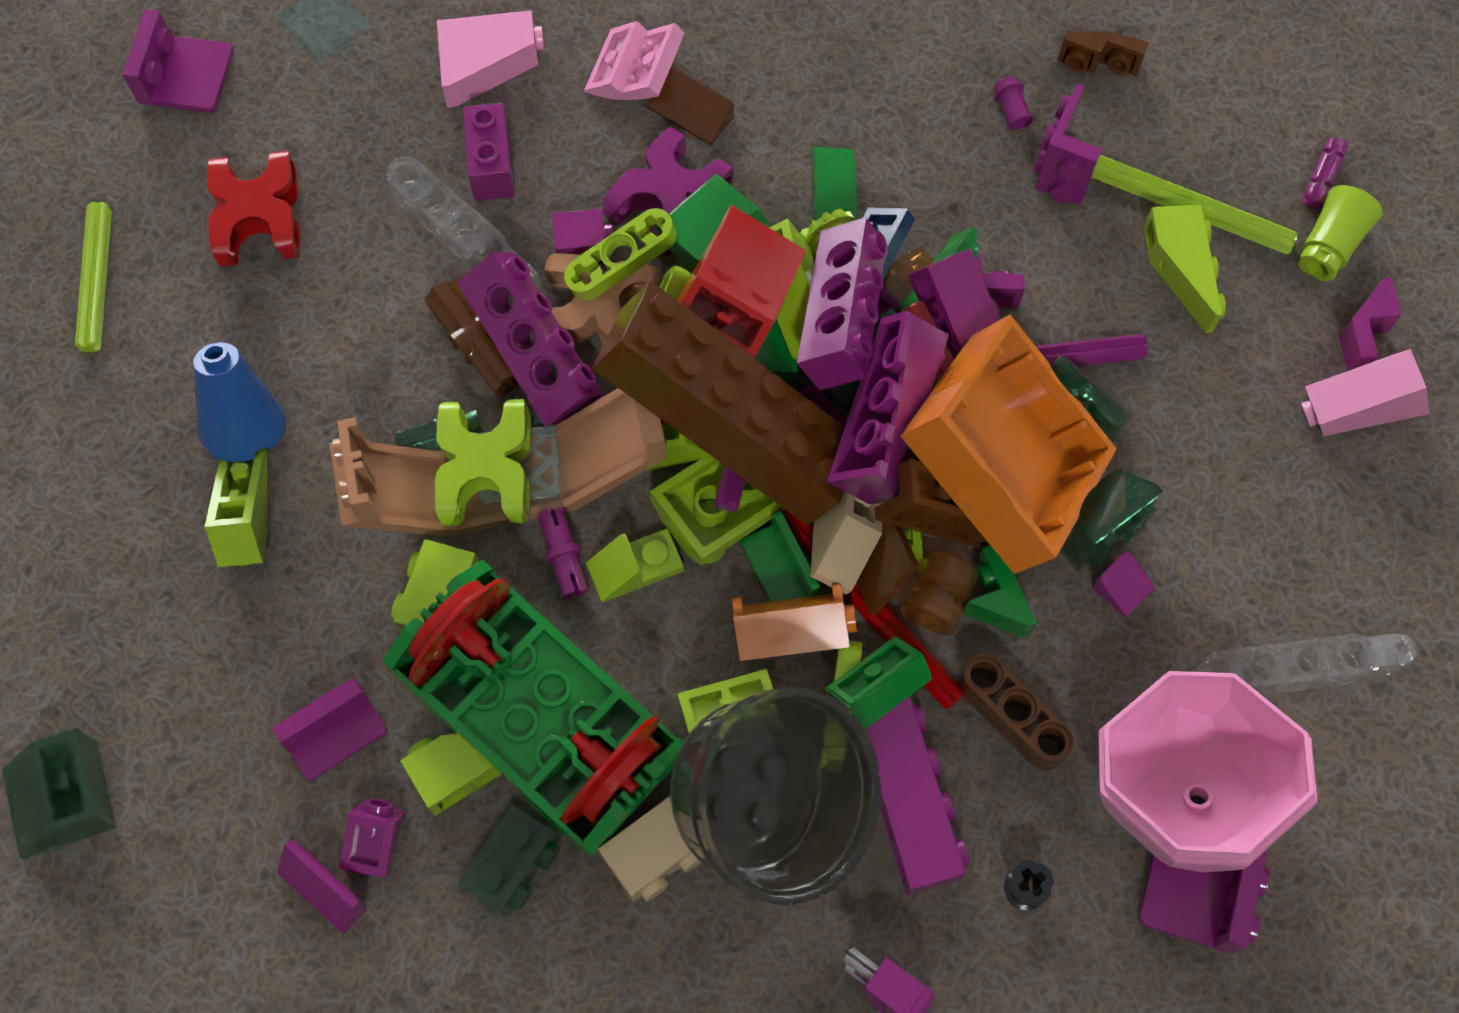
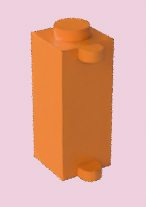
M832 585V594L743 605L742 597L732 598L733 620L740 661L850 647L849 633L857 632L854 605L844 604L842 585Z

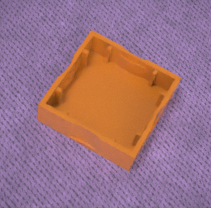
M1011 314L969 338L901 434V438L1014 574L1057 557L1079 518V512L1085 497L1098 484L1117 450L1083 405L1063 386L1049 362Z

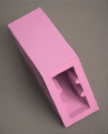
M531 10L437 20L441 83L447 108L456 107L539 65L537 51L545 50L542 26L534 27Z
M1411 349L1305 386L1309 401L1301 403L1310 427L1319 424L1323 436L1430 414L1427 387Z

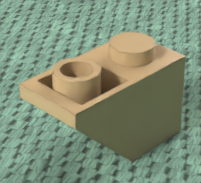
M844 492L840 504L814 521L810 577L830 587L834 584H841L842 591L846 595L853 590L882 535L883 524L875 520L874 507L883 503L868 504Z

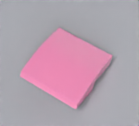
M638 21L612 28L584 91L613 100H639L659 96L685 33L676 23L649 31Z

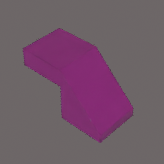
M1383 278L1339 336L1347 371L1374 362L1378 357L1373 334L1388 333L1402 316L1392 278Z

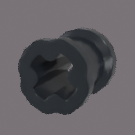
M1030 860L1025 861L1015 867L1007 876L1004 882V893L1012 906L1019 910L1029 911L1036 909L1050 897L1054 880L1051 872L1045 865ZM1024 879L1026 881L1035 879L1038 883V887L1033 893L1031 891L1023 893L1018 885Z

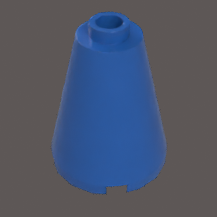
M224 342L211 343L199 350L194 357L193 364L197 433L202 445L214 458L227 462H241L256 458L255 452L268 446L270 451L278 444L285 433L286 418L280 403L233 345Z

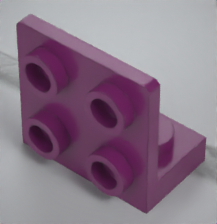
M144 9L122 76L139 104L214 113L233 57L234 48L231 43L173 36L172 30L168 28L159 10Z

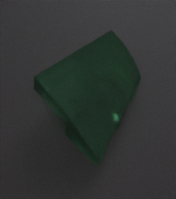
M1060 355L1052 368L1055 375L1071 395L1084 403L1083 407L1106 436L1114 442L1131 421L1133 414L1098 386L1066 356Z

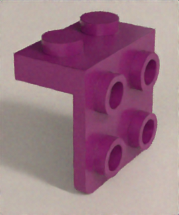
M1077 84L1071 96L1063 95L1055 114L1056 120L1053 126L1049 125L1042 140L1041 152L1033 172L1039 174L1035 189L1050 194L1059 203H1074L1081 206L1102 149L1068 136L1085 89L1084 86Z
M1263 852L1245 869L1215 872H1197L1170 867L1152 855L1139 912L1140 923L1144 927L1228 954H1234L1248 948V943L1253 944L1260 928V916L1255 914L1258 896L1262 897L1265 894L1270 878V869L1264 867L1267 852Z

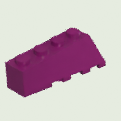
M908 311L881 318L873 341V355L869 360L867 378L860 381L827 483L868 504L885 503L900 494L898 466L909 460L913 452L901 438V434L931 393L937 371L941 368L945 359L944 349L949 337L947 333Z

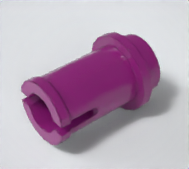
M1006 77L998 81L994 86L993 98L994 101L1000 102L1010 130L1031 125L1034 119L1022 94L1024 91L1023 83L1017 81L1015 77Z

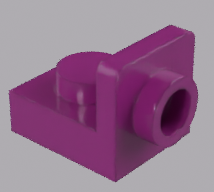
M978 253L977 260L982 267V254ZM1006 271L983 273L986 288L998 308H1019L1025 291L1024 274H1011Z
M368 799L348 813L339 869L386 878L391 872L398 827L404 822L406 811L394 809V804L387 800Z

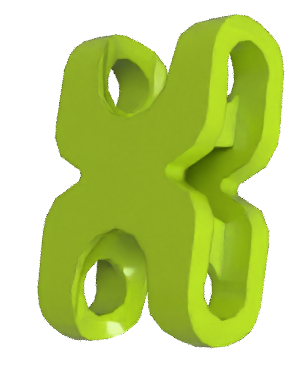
M507 400L503 406L500 424L491 432L484 434L468 431L467 417L460 408L459 402L441 403L438 410L436 437L438 444L449 459V462L440 466L435 476V508L442 526L460 525L465 519L468 500L477 492L484 490L500 493L502 510L510 523H526L529 520L531 483L519 462L525 460L530 454L532 440L531 416L525 400Z

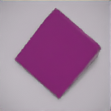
M1125 550L1097 579L1092 589L1121 615L1127 618L1155 589V585L1134 556Z

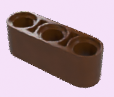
M979 654L969 659L959 680V686L964 691V698L1031 765L1045 771L1054 770L1059 767L1073 749L1074 739L1069 728L999 659L989 654ZM974 672L987 674L992 680L993 686L990 688L978 687L971 680L970 674ZM1008 704L1019 706L1024 711L1026 719L1019 722L1011 720L1005 714L1004 706ZM1048 737L1054 740L1058 745L1059 754L1048 755L1044 753L1039 747L1038 738Z

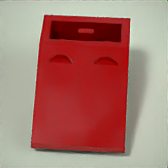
M731 205L677 301L743 349L751 357L755 358L776 320L806 250Z

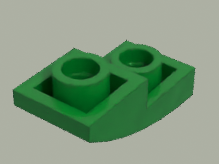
M823 147L812 148L811 189H814L813 220H818L825 212L831 214L837 209H842L844 212L850 211L856 219L857 193L854 150Z

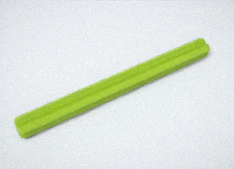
M1100 155L1092 176L1096 180L1162 206L1201 204L1204 220H1209L1210 225L1284 254H1289L1296 243L1298 233L1294 230L1103 155Z

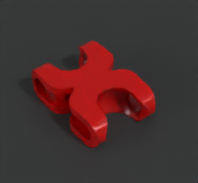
M289 151L271 152L266 171L258 178L249 181L236 178L233 169L228 165L227 157L210 159L208 161L207 186L210 194L216 200L217 208L212 210L208 218L209 242L211 252L220 267L237 265L240 245L249 236L258 233H266L272 236V242L281 252L282 260L299 258L300 228L291 209V206L298 199L296 167Z

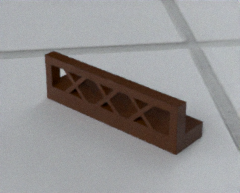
M909 459L899 464L900 496L874 507L876 521L980 549L990 546L922 462Z

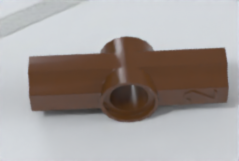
M455 280L449 282L442 281L435 285L425 298L426 304L437 321L448 332L447 336L454 349L460 348L466 358L464 362L467 365H473L496 397L506 395L520 386Z

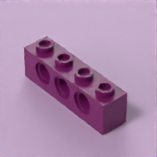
M867 217L823 230L820 233L797 364L819 390L867 378L869 360L873 355L872 340L874 326L878 321L877 306L879 293L883 288L882 273L884 260L888 255V245L884 235L875 230Z
M492 252L458 280L457 284L544 426L557 425L602 396L601 391L596 385L597 378L592 369L583 363L573 348L575 344L571 335L563 327H560L551 312L552 305L549 299L537 290L529 277L530 270L525 261L515 253ZM510 293L513 297L512 308H510L508 303V297ZM532 328L535 332L534 344L531 342L530 339V331ZM553 364L556 365L558 370L557 380L552 375Z

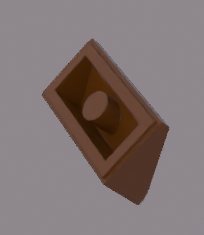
M672 66L659 96L650 98L646 105V108L711 146L734 118V104L730 99Z

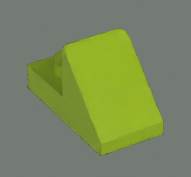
M668 528L630 543L626 534H621L586 562L601 603L684 572L683 563Z

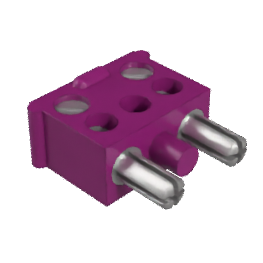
M851 948L848 951L852 957L848 954L845 955V971L865 985L864 999L881 1013H929L932 1009L936 994L887 957L879 967L855 948Z

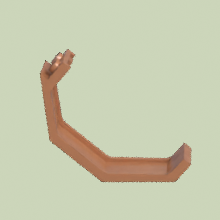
M617 388L554 427L531 433V452L525 460L519 462L531 483L529 520L537 519L540 513L548 509L551 510L552 515H555L554 508L557 507L564 508L565 512L578 510L667 459L660 418ZM356 417L337 421L340 438L333 439L332 443H329L341 526L450 537L512 524L502 510L500 493L484 490L477 492L468 500L465 519L460 525L442 526L435 508V476L440 466L449 462L446 454L443 451L371 442L366 439Z

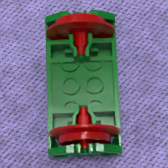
M482 559L455 576L447 584L448 593L446 596L440 592L436 596L437 602H433L428 610L424 608L420 612L423 620L420 621L414 618L403 628L382 661L386 669L453 734L458 733L522 793L523 799L592 860L599 852L598 848L612 838L624 821L654 788L687 756L690 746L680 737L677 738L660 722V718L657 715L653 716L513 590L510 587V583L506 579L500 578ZM582 815L591 823H595L601 818L593 830L569 824Z

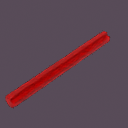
M786 509L783 510L782 514L797 543L812 558L814 522L806 525ZM857 582L851 592L847 595L843 593L847 600L854 605L855 609L886 643L896 636L924 655L932 675L931 680L924 686L943 708L949 709L962 699L964 695L963 689L887 604L877 615L870 614Z

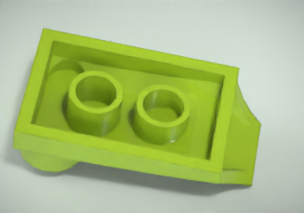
M714 457L698 460L650 491V500L662 523L668 528L685 553L700 565L718 561L725 554L727 548L772 519V514L785 510L747 481H745L737 511L729 512L715 506V498L724 465Z

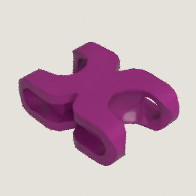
M669 127L647 148L646 163L648 169L633 168L627 170L610 188L604 198L603 214L617 224H621L628 215L636 210L658 208L669 214L713 175L718 174L732 186L735 169L722 159H715L700 170L682 168L677 162L686 151L685 135L675 128ZM653 227L652 233L656 237L659 236L660 234L658 233L656 228ZM669 248L662 255L669 256L672 251Z

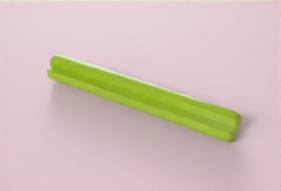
M90 202L86 207L75 346L79 348L80 352L85 353L99 351L102 344L112 210L105 202Z

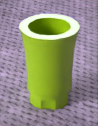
M1339 185L1331 188L1322 212L1303 245V252L1298 262L1300 269L1320 281L1333 280L1338 271L1346 266L1368 232L1382 218L1383 209L1379 202L1367 192L1356 187Z

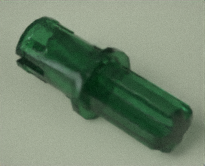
M473 408L470 411L464 412L467 417L468 431L483 434L476 409ZM437 416L432 417L433 422L397 432L395 434L396 446L425 450L439 447L440 445L436 437Z

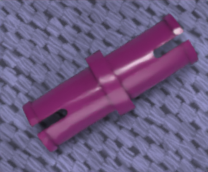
M557 507L554 508L555 515L552 516L551 510L548 509L540 513L537 518L541 524L548 551L545 553L547 563L554 567L562 600L572 599V593L575 592L576 597L582 596L589 592V588L586 585L578 559L581 555L579 544L573 543L565 516V509Z

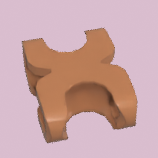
M565 253L550 255L546 260L544 269L548 282L552 286L569 289L565 283L564 273L569 263L580 255ZM646 264L599 297L586 301L574 296L570 303L563 307H553L551 312L560 327H563L574 340V346L585 343L593 332H598L601 344L604 345L621 308L650 280L657 286H660L664 275L657 267ZM587 272L580 276L581 281L585 285L592 281Z

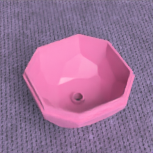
M1168 671L1098 732L1099 786L1104 808L1154 856L1170 867L1197 872L1245 869L1311 810L1318 801L1312 742L1309 734L1235 673ZM1192 796L1202 797L1206 801V803L1195 804L1190 800V798Z

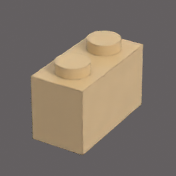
M675 792L598 848V851L631 900L635 902L640 897H643L648 902L669 886L666 878L680 867L687 873L707 858L708 855L704 849L710 846V838Z

